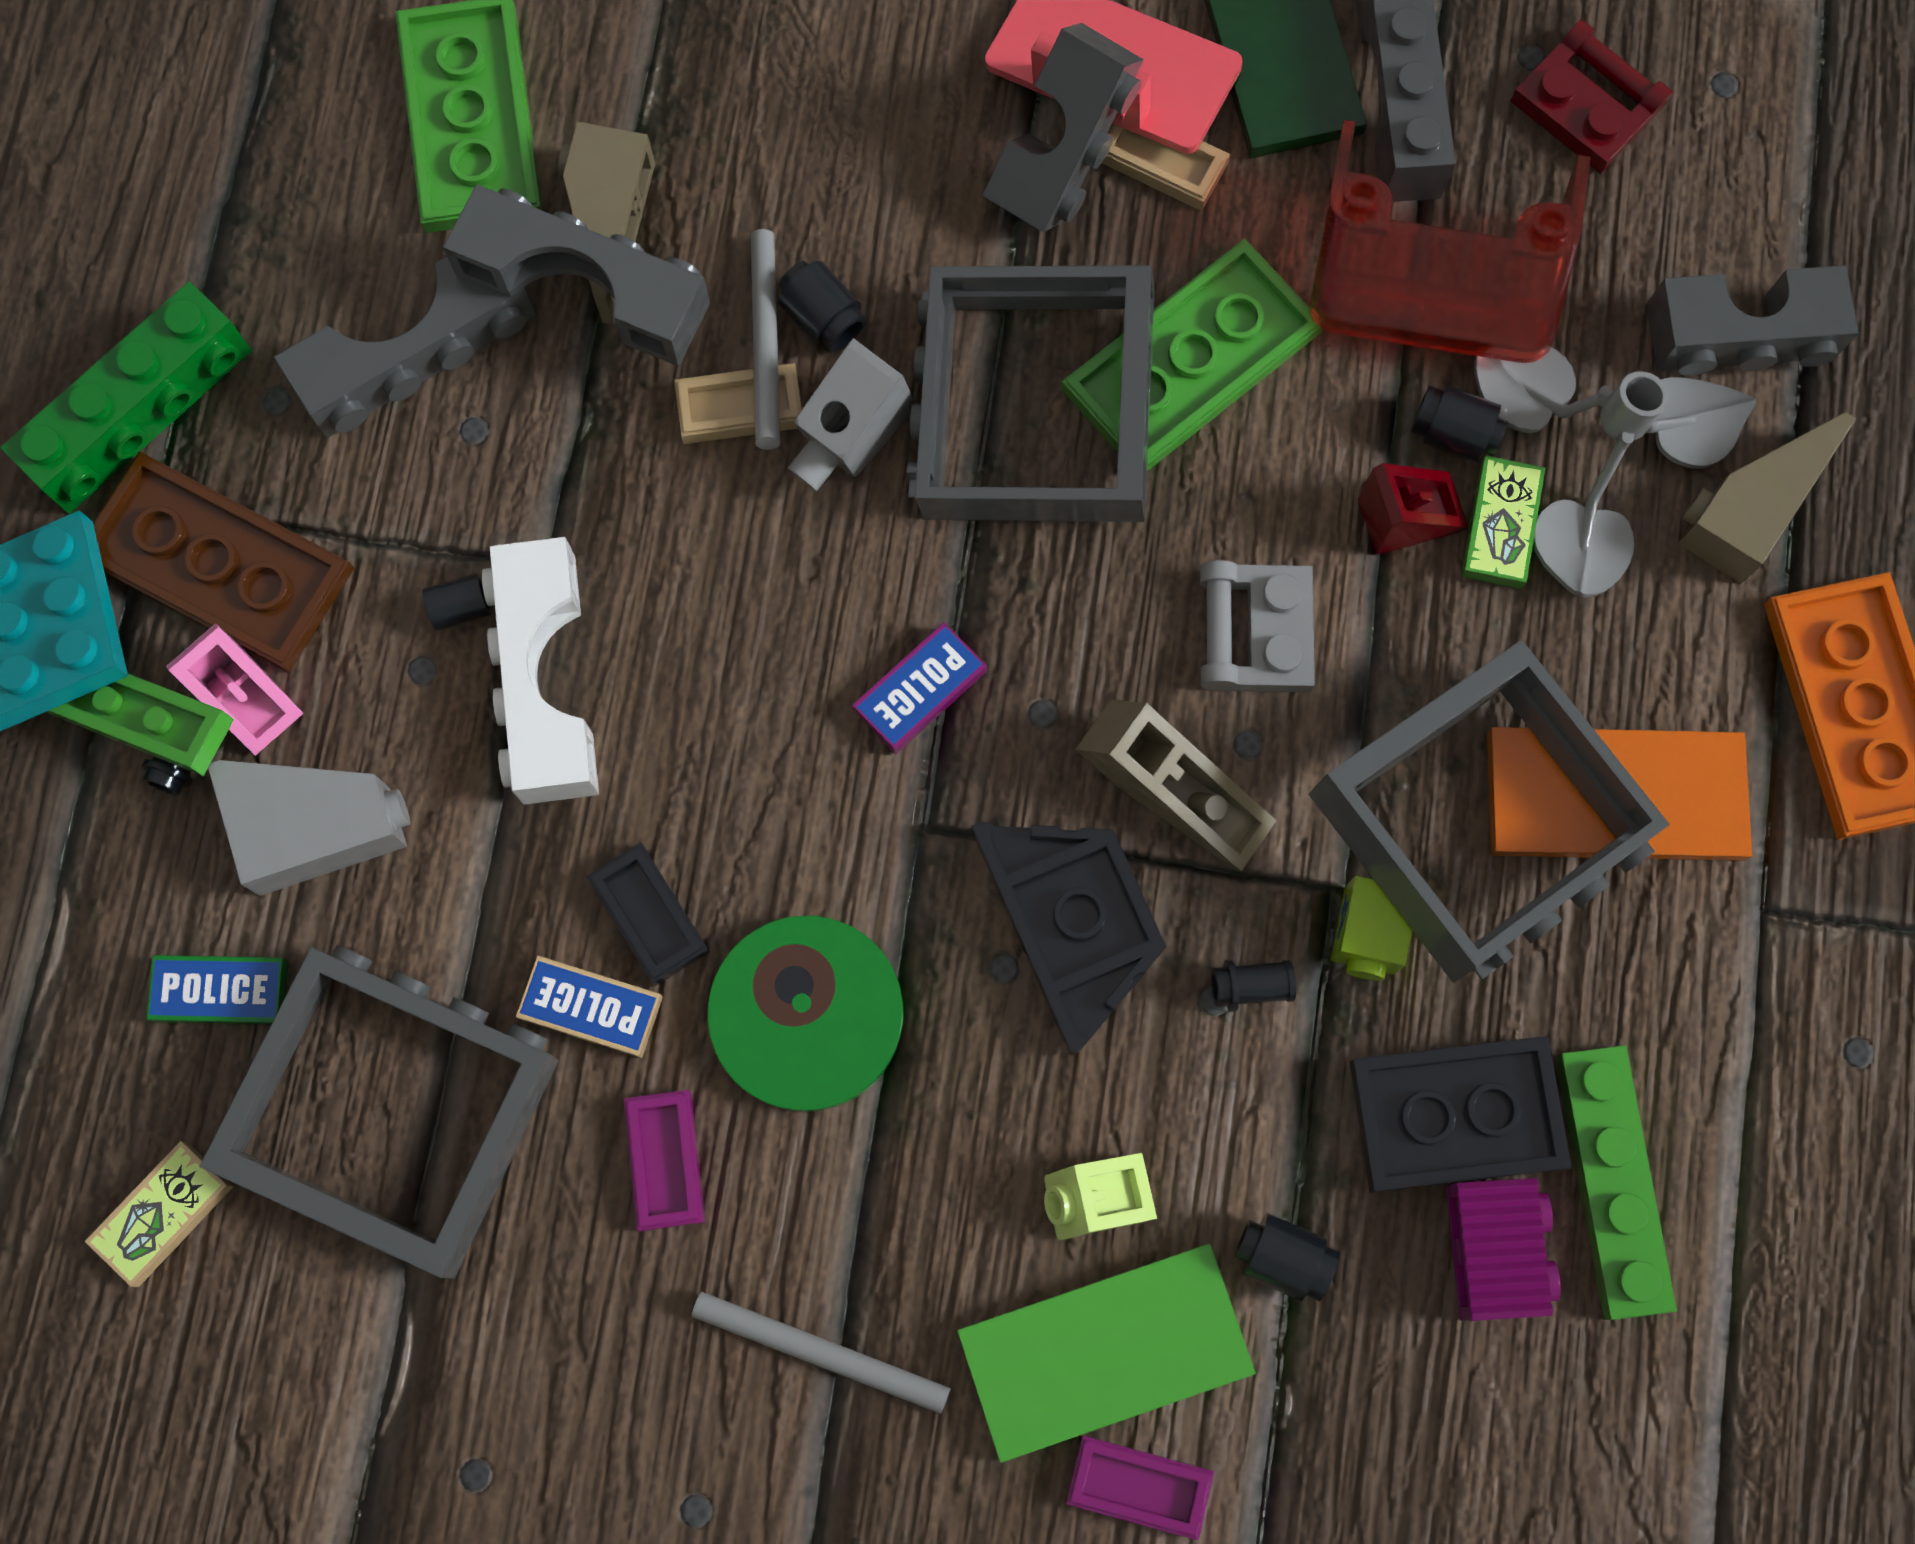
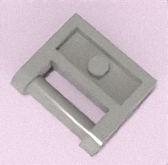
M1224 560L1202 563L1200 565V585L1206 588L1207 664L1201 667V688L1213 691L1311 693L1315 686L1313 566L1238 565ZM1231 590H1247L1248 667L1232 664Z

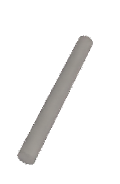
M757 229L750 235L755 444L761 449L770 450L780 445L775 239L772 231Z
M702 1291L692 1311L691 1317L939 1414H942L951 1389Z

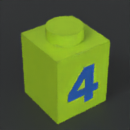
M1355 876L1345 886L1330 961L1346 964V973L1351 976L1372 981H1384L1386 974L1394 975L1406 966L1412 929L1374 879Z

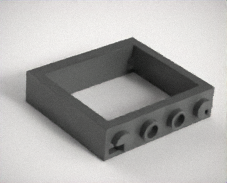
M1151 265L930 266L929 291H922V298L918 300L919 324L921 327H926L925 346H916L914 354L916 383H923L921 403L912 404L910 413L912 440H919L917 461H909L907 465V475L909 478L908 498H915L924 520L1145 522L1155 294ZM1125 309L1117 488L944 487L956 310Z
M1523 640L1514 644L1328 772L1308 794L1453 983L1472 970L1482 980L1514 957L1506 945L1521 934L1531 944L1562 921L1555 911L1556 908L1569 899L1573 901L1577 908H1580L1610 886L1602 874L1616 864L1620 866L1624 873H1627L1655 852L1647 841L1670 825ZM1501 692L1617 839L1473 944L1357 792Z
M336 945L330 956L311 947L199 1167L437 1277L455 1279L559 1060L549 1053L542 1051L548 1039L512 1023L506 1035L484 1025L489 1013L465 1001L453 997L449 1007L446 1008L426 999L431 987L409 976L394 971L388 982L368 973L373 961L351 950ZM331 979L521 1064L437 1240L244 1152Z

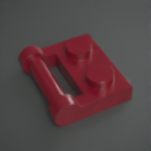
M1580 19L1569 30L1557 47L1515 89L1510 102L1601 174L1661 111L1674 91L1660 80L1653 84L1593 36L1596 30ZM1579 56L1636 101L1638 105L1632 111H1629L1570 63Z

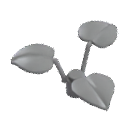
M1488 331L1482 334L1476 348L1474 374L1479 395L1481 398L1502 405L1498 417L1508 420L1507 427L1526 433H1535L1546 426L1552 413L1560 418H1568L1599 405L1602 407L1600 413L1602 427L1609 437L1616 440V444L1587 497L1585 507L1572 500H1559L1550 504L1537 517L1533 541L1534 551L1545 569L1569 592L1584 598L1597 596L1610 589L1625 573L1634 553V536L1629 521L1618 512L1597 510L1598 502L1626 449L1633 440L1641 438L1646 432L1656 433L1657 447L1670 461L1687 468H1709L1722 461L1733 449L1747 418L1756 404L1755 398L1716 383L1682 377L1659 379L1651 373L1637 371L1628 374L1614 391L1607 386H1603L1597 394L1565 405L1575 392L1576 378L1572 365L1557 350L1538 341L1502 337Z

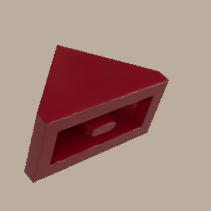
M1382 463L1372 469L1357 499L1376 555L1457 534L1469 528L1450 472Z

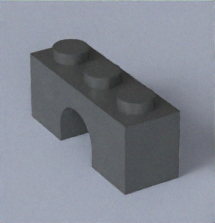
M1083 23L1062 28L1034 86L1051 95L1062 107L1066 120L1063 139L1058 146H1053L1028 133L1008 141L982 196L1042 232L1064 221L1069 223L1078 213L1086 197V190L1082 189L1081 185L1090 167L1093 169L1098 168L1110 150L1113 136L1108 134V131L1117 113L1124 114L1137 96L1141 80L1135 76L1144 59Z
M1847 265L1786 269L1765 295L1767 317L1750 316L1733 304L1728 293L1725 274L1664 278L1646 304L1657 371L1679 370V373L1682 375L1692 376L1707 373L1716 367L1739 365V368L1743 371H1758L1771 367L1778 362L1799 361L1801 366L1815 367L1834 361L1859 334Z

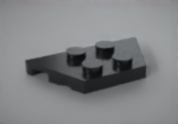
M979 822L971 825L972 834L1070 1056L1077 1054L1166 948L1114 830L1081 828L1078 831L1045 825H1031V828L992 826V822Z

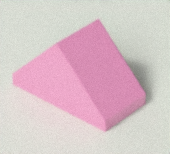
M216 623L166 666L200 702L221 709L234 719L229 730L255 756L304 714L251 656Z

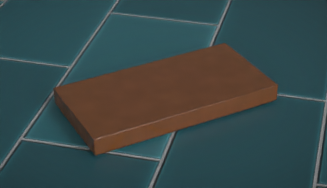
M140 451L93 521L105 575L206 629H209L216 623L243 649L288 673L291 672L355 569L349 561Z

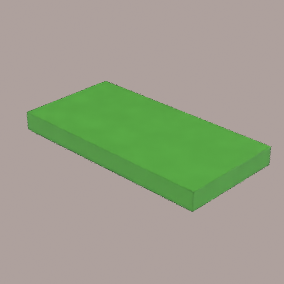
M468 0L395 11L420 221L425 233L452 230L476 184L495 192L502 188L512 190L526 198L532 207L543 211L514 0Z
M1245 238L1154 309L1147 471L1322 333L1325 323ZM1123 334L1065 378L1061 384L1063 393L1117 453L1119 444Z
M1211 1244L1197 1247L957 1330L1000 1463L1256 1374Z

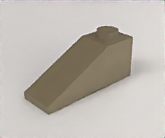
M577 121L572 142L563 144L558 161V175L565 182L573 216L581 220L593 232L608 238L613 234H618L636 242L655 167L648 134ZM590 280L593 296L602 322L615 325V300L602 286Z
M1845 412L1729 474L1713 492L1703 487L1681 517L1690 526L1678 542V545L1742 584L1764 563L1857 418Z
M1111 700L1075 749L1119 789L1234 870H1243L1277 821L1148 703Z

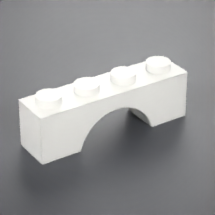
M566 537L490 546L492 568L482 569V585L487 605H495L497 627L488 628L487 640L493 666L501 665L503 688L493 689V706L498 726H506L508 749H501L498 753L502 784L504 788L512 787L513 793L524 805L599 795L593 733L583 718L565 714L545 702L541 697L537 681L539 659L549 639L562 626L581 616L575 555Z

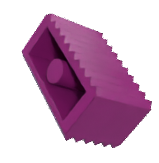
M1537 1178L1465 1182L1445 1186L1459 1320L1478 1321L1553 1316L1551 1302L1559 1301L1561 1283L1555 1261H1546L1547 1252L1543 1233H1550L1552 1231L1553 1214L1548 1194L1546 1192H1538L1539 1183Z

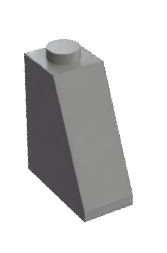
M225 760L212 762L208 767L240 883L259 896L407 847L402 827L410 825V817L404 798L399 789L390 790L375 774Z

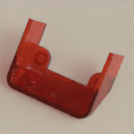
M1343 120L1309 303V311L1314 322L1322 329L1331 333L1510 362L1531 363L1546 356L1552 347L1558 331L1580 240L1591 157L1578 155L1561 204L1543 202L1528 207L1518 220L1514 239L1390 220L1393 199L1388 186L1374 176L1347 171L1356 122Z

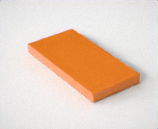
M1887 572L1771 597L1764 603L1765 611L1837 840L1914 824L1915 647L1891 573Z
M1491 727L1487 732L1491 856L1591 858L1617 839L1529 728ZM1594 729L1670 824L1647 841L1655 852L1646 859L1746 861L1752 857L1745 732Z

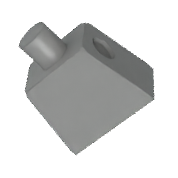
M853 338L797 416L795 425L808 443L787 469L816 492L837 465L853 477L859 475L910 416L911 406L913 403H916L903 375ZM846 427L841 432H838L841 428Z

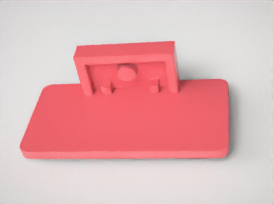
M1111 0L1016 1L985 55L986 68L989 72L1055 99L1034 85L1060 30L1083 23L1144 59L1135 76L1141 80L1137 96L1124 114L1117 113L1112 124L1184 154H1191L1198 150L1242 70V57L1238 52Z

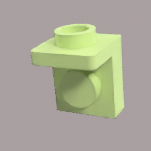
M1142 1153L1078 1164L1047 1174L1044 1177L1046 1187L1044 1196L1045 1210L1049 1220L1054 1224L1058 1240L1070 1239L1088 1233L1157 1219Z

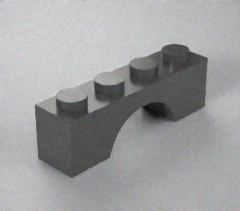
M1356 0L1361 43L1370 44L1377 70L1379 117L1375 152L1382 203L1441 199L1455 168L1456 160L1434 1Z
M476 184L443 246L457 276L510 298L533 281L551 275H576L596 282L615 300L614 319L622 343L678 367L710 305L704 276L688 262L674 257H670L665 261L645 253L640 245L625 236L613 234L608 238L593 232L581 220L571 214L557 211L552 215L532 207L526 198L509 189L502 188L495 192Z
M446 256L435 263L437 289L433 303L425 317L408 332L390 340L365 342L346 337L331 327L326 326L274 356L310 416L325 437L328 438L337 432L344 433L359 427L367 419L369 413L386 403L410 397L420 388L422 382L442 370H453L461 367L472 358L476 350L493 340L506 339L518 333L525 326L527 320L536 316L525 288H522L510 298L457 276Z

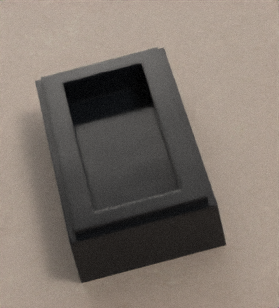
M641 842L586 876L654 986H657L710 953Z

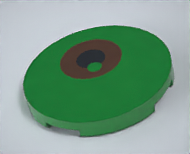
M804 915L779 919L756 929L743 938L721 964L714 978L708 1001L710 1038L717 1057L726 1072L743 1090L756 1099L794 1112H817L832 1109L846 1104L866 1092L883 1075L892 1060L903 1026L904 1012L900 985L884 953L871 939L854 927L841 921L821 916Z

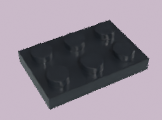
M1548 1036L1357 1058L1349 1062L1370 1193L1571 1168Z

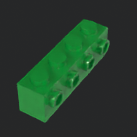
M188 281L0 448L42 491L68 514H71L135 457L139 451L144 449L252 352V349L233 323L201 291Z

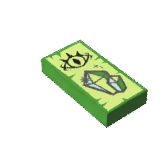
M1484 456L1479 466L1460 577L1522 589L1527 583L1545 467Z

